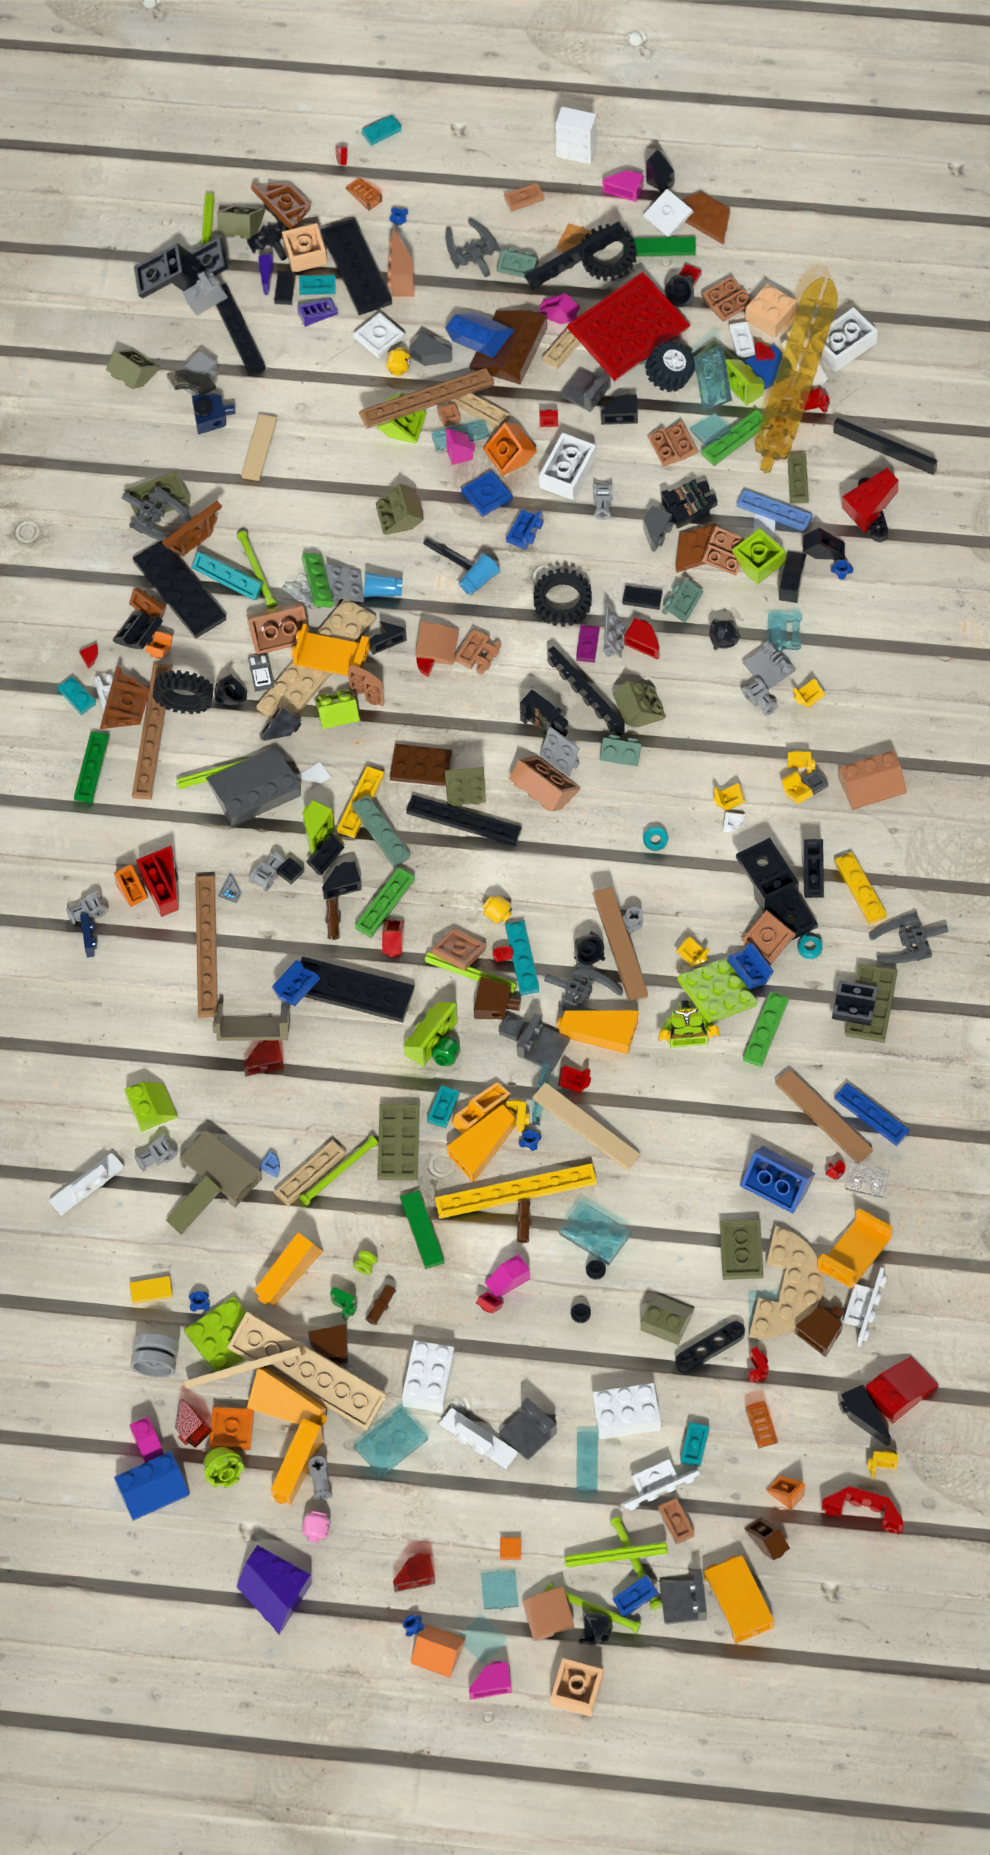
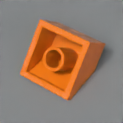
M504 423L483 448L501 475H505L527 464L537 452L522 428L518 424Z

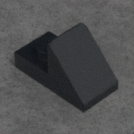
M379 621L382 634L374 635L369 639V650L374 655L407 641L405 628Z

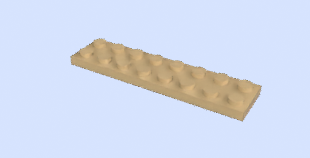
M344 599L316 634L358 643L376 621V616L350 600ZM293 661L273 685L274 688H271L257 704V710L271 718L279 705L283 704L299 715L332 673L294 665Z
M246 1312L227 1347L228 1349L248 1361H254L304 1346L305 1354L264 1367H267L317 1402L364 1430H369L388 1396L387 1393L254 1314Z

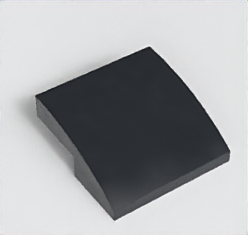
M133 612L113 638V642L128 648L143 649L163 620L159 616L148 617L144 612Z
M839 980L832 1019L871 1026L878 987Z

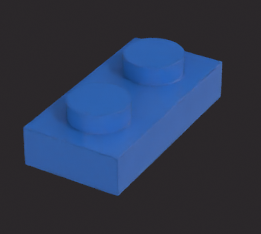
M646 1575L612 1599L621 1615L626 1617L659 1595V1592L650 1577Z

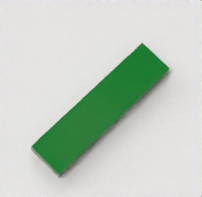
M696 237L634 238L637 249L636 257L696 255Z
M90 732L74 800L94 802L110 739L109 734Z
M416 1191L401 1196L400 1201L424 1268L428 1269L444 1264V1259L420 1192Z

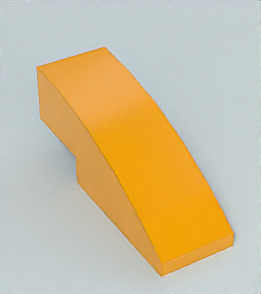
M498 1082L494 1083L471 1099L467 1107L455 1114L452 1125L460 1133H465L510 1098L511 1093Z

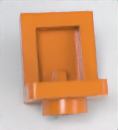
M157 630L154 633L153 641L146 645L145 653L151 654L150 656L153 658H163L170 653L173 635Z

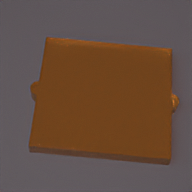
M568 223L556 249L566 252L582 243L581 241L583 238L586 239L585 235L587 233L590 235L592 233L584 229V227Z

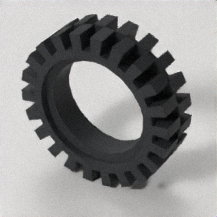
M602 225L598 226V231L595 228L591 229L592 234L587 233L585 235L586 239L583 238L581 242L604 230ZM628 230L625 231L626 235L618 241L624 246L625 251L623 257L615 264L601 265L595 262L592 255L588 259L582 260L583 267L586 272H589L590 276L593 277L595 275L597 280H600L602 277L603 281H607L608 277H610L611 281H614V276L618 275L620 279L623 272L625 275L629 273L628 268L633 269V263H636L637 249L634 238Z
M560 568L556 569V574L552 570L548 571V576L543 574L542 580L538 579L537 585L534 586V608L542 620L545 618V622L548 624L553 621V626H557L558 622H561V627H565V622H568L569 626H572L574 620L576 623L581 622L580 617L584 619L586 613L590 612V607L592 606L591 586L586 578L583 579L581 573L576 576L575 570H572L571 574L568 568H564V573H561ZM568 585L578 591L580 600L571 609L557 610L546 602L545 596L547 592L555 586Z
M170 670L169 673L165 671L156 677L153 699H155L156 703H160L159 706H166V710L173 709L175 713L181 711V714H185V712L189 714L196 712L199 714L201 711L205 712L206 709L210 708L214 687L212 683H209L208 679L204 680L203 676L197 677L196 673L190 675L189 671L182 673L181 670H177V673H175L173 670ZM171 690H185L196 695H183Z

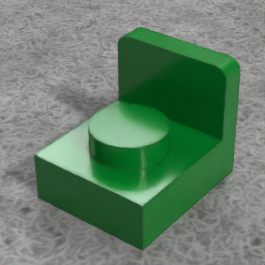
M333 1287L330 1292L331 1301L339 1308L344 1307L342 1317L347 1321L349 1316H353L357 1310L356 1299L354 1296Z

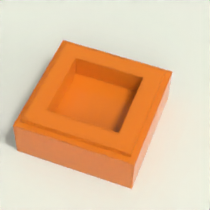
M500 1538V1560H521V1538Z

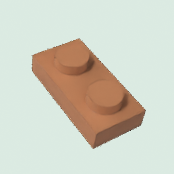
M534 183L504 194V199L510 211L513 212L543 201L544 195L538 183Z
M677 1498L658 1506V1510L676 1545L695 1537V1533Z

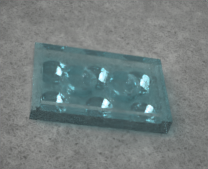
M715 347L694 356L702 409L710 410L732 401L723 347Z
M581 1200L560 1228L559 1235L607 1265H610L632 1235V1231Z
M400 1408L356 1443L354 1449L381 1478L428 1440V1436Z

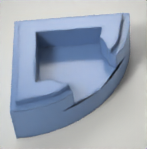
M269 1151L261 1163L260 1169L277 1178L280 1173V1164L277 1156L272 1151Z

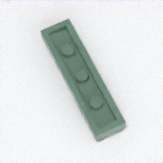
M368 795L352 803L351 808L393 867L410 859L411 855Z

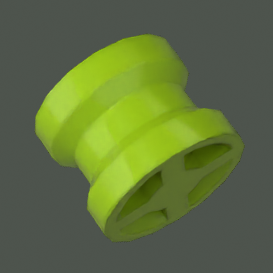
M361 1250L358 1254L359 1258L354 1262L353 1267L362 1274L370 1275L373 1271L372 1266L377 1263L378 1258L368 1251Z

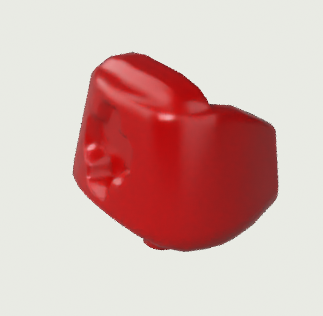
M510 946L495 948L492 953L496 962L511 960L513 949Z
M837 1160L834 1165L830 1162L827 1164L830 1168L825 1174L830 1178L838 1180L845 1173L846 1166L842 1160Z

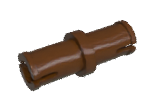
M334 899L326 901L327 916L325 917V922L327 923V938L329 940L331 936L332 940L340 938L339 923L341 922V917L338 913L339 902L335 900L334 903Z
M529 1201L518 1202L516 1225H518L517 1242L519 1243L529 1242V1226L532 1225V1220L530 1219L531 1203Z
M387 1284L384 1285L382 1292L373 1301L374 1305L365 1318L367 1322L375 1326L378 1324L384 1311L388 1310L390 1300L396 1293L394 1287Z

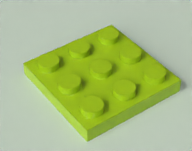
M726 958L680 974L677 978V981L709 1024L756 1007L758 1003Z
M234 1296L184 1330V1334L214 1372L240 1365L247 1360L227 1348L246 1314V1311Z

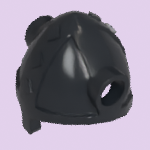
M674 275L667 282L664 290L665 295L673 305L684 307L692 302L694 298L693 285L695 284L691 276Z
M714 619L710 624L709 637L714 645V650L718 648H731L738 643L741 635L733 620L718 621Z
M231 674L219 679V682L215 685L214 696L218 704L235 706L247 699V692L244 687Z
M590 931L589 934L576 938L574 943V959L585 965L594 964L600 960L604 961L606 959L604 957V943L599 938L600 936Z
M584 1611L585 1638L579 1639V1643L596 1645L600 1642H607L613 1630L612 1621L601 1613Z

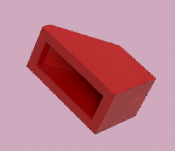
M634 618L624 635V645L658 660L660 657V647L652 625L645 620Z
M385 920L382 931V954H387L390 957L402 954L405 920Z

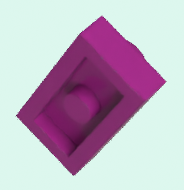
M581 625L576 661L595 663L600 627Z

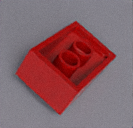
M910 1356L879 1374L866 1385V1391L873 1404L893 1424L939 1387V1385Z

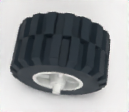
M666 341L665 344L663 342L660 343L653 350L645 364V369H647L645 373L649 376L648 380L653 382L655 387H660L662 391L666 389L667 392L672 390L676 392L682 389L695 371L694 366L696 363L693 361V354H690V350L688 348L685 349L683 344L678 345L675 341L673 343L670 341Z

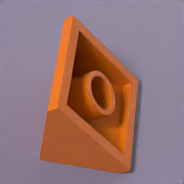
M426 1625L417 1636L411 1664L450 1678L466 1639Z

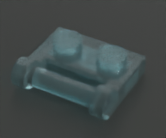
M793 612L791 614L768 613L767 642H773L779 650L801 649L800 622L802 621V614L800 612ZM787 622L793 623L791 641H786Z

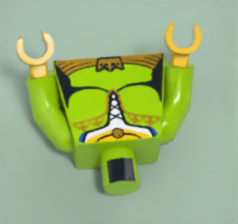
M684 1000L679 1002V1010H673L672 1016L668 1017L659 1031L658 1042L667 1040L670 1043V1048L708 1045V1038L709 1040L712 1039L713 1035L720 1037V1031L717 1025L709 1024L698 1008L691 1009L690 1001Z

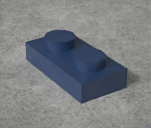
M88 913L81 914L80 919L87 958L95 957L94 949H97L96 938H92L91 932H95L93 920L89 921Z

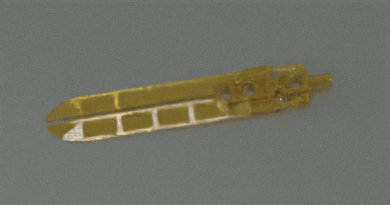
M825 278L813 281L805 289L801 297L763 414L759 436L756 439L755 451L761 453V456L764 457L760 467L763 473H771L774 460L787 459L792 448L791 444L796 438L838 304L837 289L830 279H828L822 300L818 299ZM816 305H820L815 322L811 324ZM810 328L812 329L807 347L804 348L803 346ZM801 352H803L804 356L799 372H796ZM796 376L797 378L795 381V385L793 387L791 386L793 377ZM790 396L792 399L787 400L784 397ZM784 412L787 416H782L779 413ZM763 430H769L764 441V437H762ZM788 435L790 437V440L788 444H785L784 446L785 436L787 437ZM769 445H776L777 448H771Z

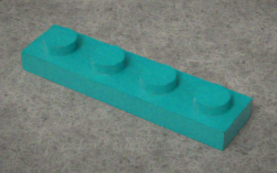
M201 550L197 551L191 567L252 600L258 599L264 583Z
M524 921L505 924L508 943L513 949L512 961L520 996L539 993V985Z

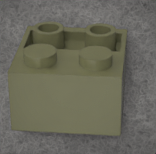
M399 484L376 503L382 531L385 535L412 530L424 520L417 491L414 488Z
M626 681L612 693L625 725L641 727L666 718L663 706L659 702L656 695L657 692L653 686Z

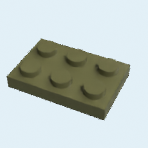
M177 471L125 490L129 495L144 502V500L149 501L150 493H154L157 486L169 493L171 497L183 506L190 504L189 496ZM158 501L156 504L157 509L162 506V502ZM130 504L134 514L138 516L140 514L139 508ZM168 506L164 509V513L174 509Z
M484 767L445 771L447 805L458 807L463 804L478 805L486 802Z
M760 1219L720 1221L723 1280L763 1279Z

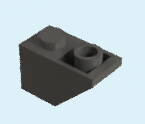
M423 332L409 347L411 358L424 366L449 363L453 360L452 349L447 344H442L433 336Z
M651 506L644 518L643 526L649 546L653 552L657 550L658 546L661 547L663 545L666 533H670L674 525L672 514L655 506Z

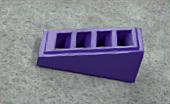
M259 255L258 261L263 292L265 295H269L274 266L273 255Z
M331 299L297 306L298 315L305 327L338 314Z

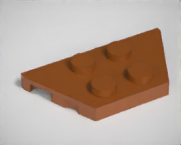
M253 183L251 186V190L289 230L294 229L310 211L311 204L291 183H268V187H258L257 183Z
M703 192L682 199L681 201L693 211L685 223L724 244L730 208Z
M215 501L200 514L194 515L188 523L181 525L176 532L162 541V544L167 549L170 548L173 552L184 557L212 535L214 525L218 519L215 513L222 508V505Z
M710 524L680 534L676 573L706 564L702 562V558L714 526H718L717 524Z
M118 666L115 670L100 729L140 725L150 690L144 685L139 684L132 676L128 677L121 672L122 668Z

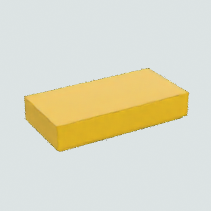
M170 1276L129 1283L132 1304L173 1297Z

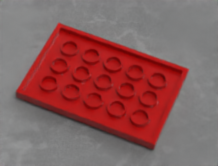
M641 272L567 325V329L614 381H617L649 358L656 346L662 342L664 344L666 341L671 342L688 330L691 325L648 276Z

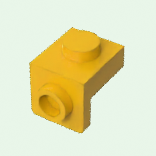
M812 679L801 689L796 687L792 689L795 693L793 697L800 706L803 704L807 708H810L826 695L816 679Z
M798 750L788 752L787 768H807L808 775L812 770H815V759H811V752Z
M797 771L781 780L785 795L797 805L813 796L812 789L801 781Z
M739 783L722 791L717 787L713 789L715 804L725 811L746 802L742 786Z
M688 936L675 952L691 967H694L698 964L701 966L708 959L706 955L710 950L708 948L703 949Z
M519 1099L507 1100L506 1108H510L514 1113H517V1131L523 1132L525 1125H529L530 1113H527V1103Z
M874 1451L873 1458H869L867 1469L871 1471V1477L875 1478L876 1467L897 1470L899 1454H895L892 1451Z

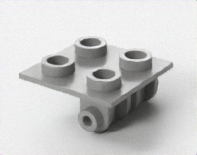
M326 564V575L334 601L333 604H337L340 599L364 602L361 570Z
M606 607L604 653L607 657L617 654L619 658H622L625 628L623 623L617 619L615 613L609 607Z
M768 641L763 645V649L744 661L743 664L755 679L760 678L769 690L795 672L796 669L773 642L769 643Z
M549 727L540 756L567 776H570L572 769H576L580 764L576 758L580 748L552 727Z

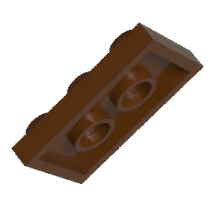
M395 744L390 781L446 787L445 771L450 770L452 750Z

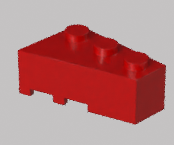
M885 468L842 496V509L866 533L868 527L878 518L880 512L887 507L898 493L899 480L888 468Z
M172 845L137 859L138 872L160 916L163 917L179 910Z

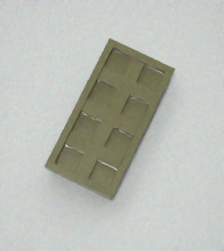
M864 964L858 965L855 983L878 987L871 1026L848 1022L846 1037L885 1043L898 970Z
M380 1104L378 1180H418L420 1104Z

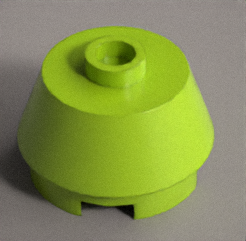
M227 1447L213 1449L204 1459L205 1479L214 1488L223 1485L225 1488L231 1487L240 1480L238 1476L242 1470H245L242 1458Z

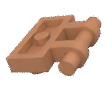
M473 629L455 656V662L470 669L477 664L479 667L476 671L482 675L491 666L490 662L499 654L501 643L495 641L493 645L488 644L490 637ZM483 651L487 652L485 658L480 657Z

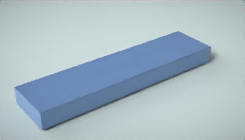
M746 489L743 490L737 502V507L803 532H806L813 518V514Z

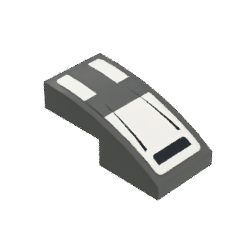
M267 654L249 657L248 662L255 692L274 688Z

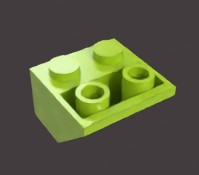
M346 689L339 690L337 694H321L318 698L314 699L322 729L360 721L356 699L352 691Z

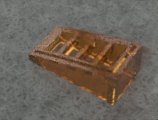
M358 178L346 187V190L368 211L382 202V194L361 178Z
M761 1401L746 1406L745 1413L758 1449L777 1444L778 1440L766 1402ZM765 1418V1421L755 1423L756 1420ZM768 1426V1429L761 1430V1431H758V1430H757V1429H759V1428H763V1427ZM767 1434L771 1435V1437L760 1440L761 1436Z

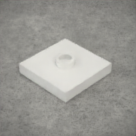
M666 189L643 214V217L669 238L691 216L693 211Z
M379 312L354 332L353 337L379 359L405 338V333Z

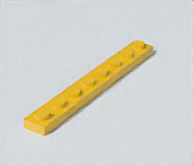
M591 1163L435 1197V1203L439 1219L597 1185Z

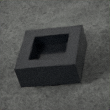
M290 857L277 869V874L291 885L304 873V868Z

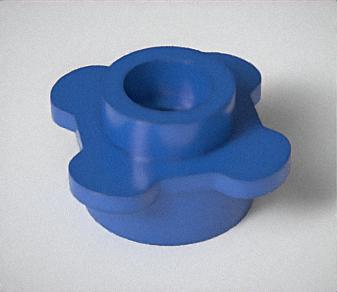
M396 207L391 209L392 214L389 217L391 223L402 225L407 222V209H397Z
M839 560L835 563V566L831 567V572L835 573L840 580H844L848 574L853 573V567L847 561Z
M524 1130L522 1139L519 1140V1146L530 1148L531 1151L537 1150L541 1134L533 1130Z
M205 1291L191 1293L189 1295L191 1300L190 1310L192 1312L202 1309L207 1311L210 1308L207 1300L209 1294Z
M410 1615L404 1620L403 1628L406 1629L405 1634L407 1637H411L413 1634H417L424 1629L425 1625L421 1622L422 1617L420 1615Z

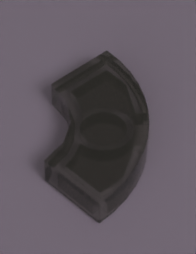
M177 370L167 373V378L175 391L190 389L199 396L216 390L214 382L202 373L189 372V370Z

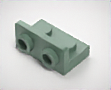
M507 248V251H501L497 272L525 278L526 274L535 270L539 260L533 253L525 252V254H519L517 250Z
M684 579L673 586L671 590L673 594L665 600L663 604L665 608L662 613L667 614L670 612L681 621L686 622L704 591L689 580Z

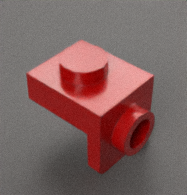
M821 388L801 392L799 408L802 411L820 408L823 413L828 412L830 398Z
M564 1065L560 1070L558 1086L580 1093L585 1088H588L591 1083V1070L586 1068L583 1071H579Z
M758 1347L750 1350L749 1356L755 1367L748 1374L750 1383L764 1380L769 1371L768 1359L765 1353L760 1352Z

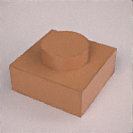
M455 403L437 408L443 427L461 422Z

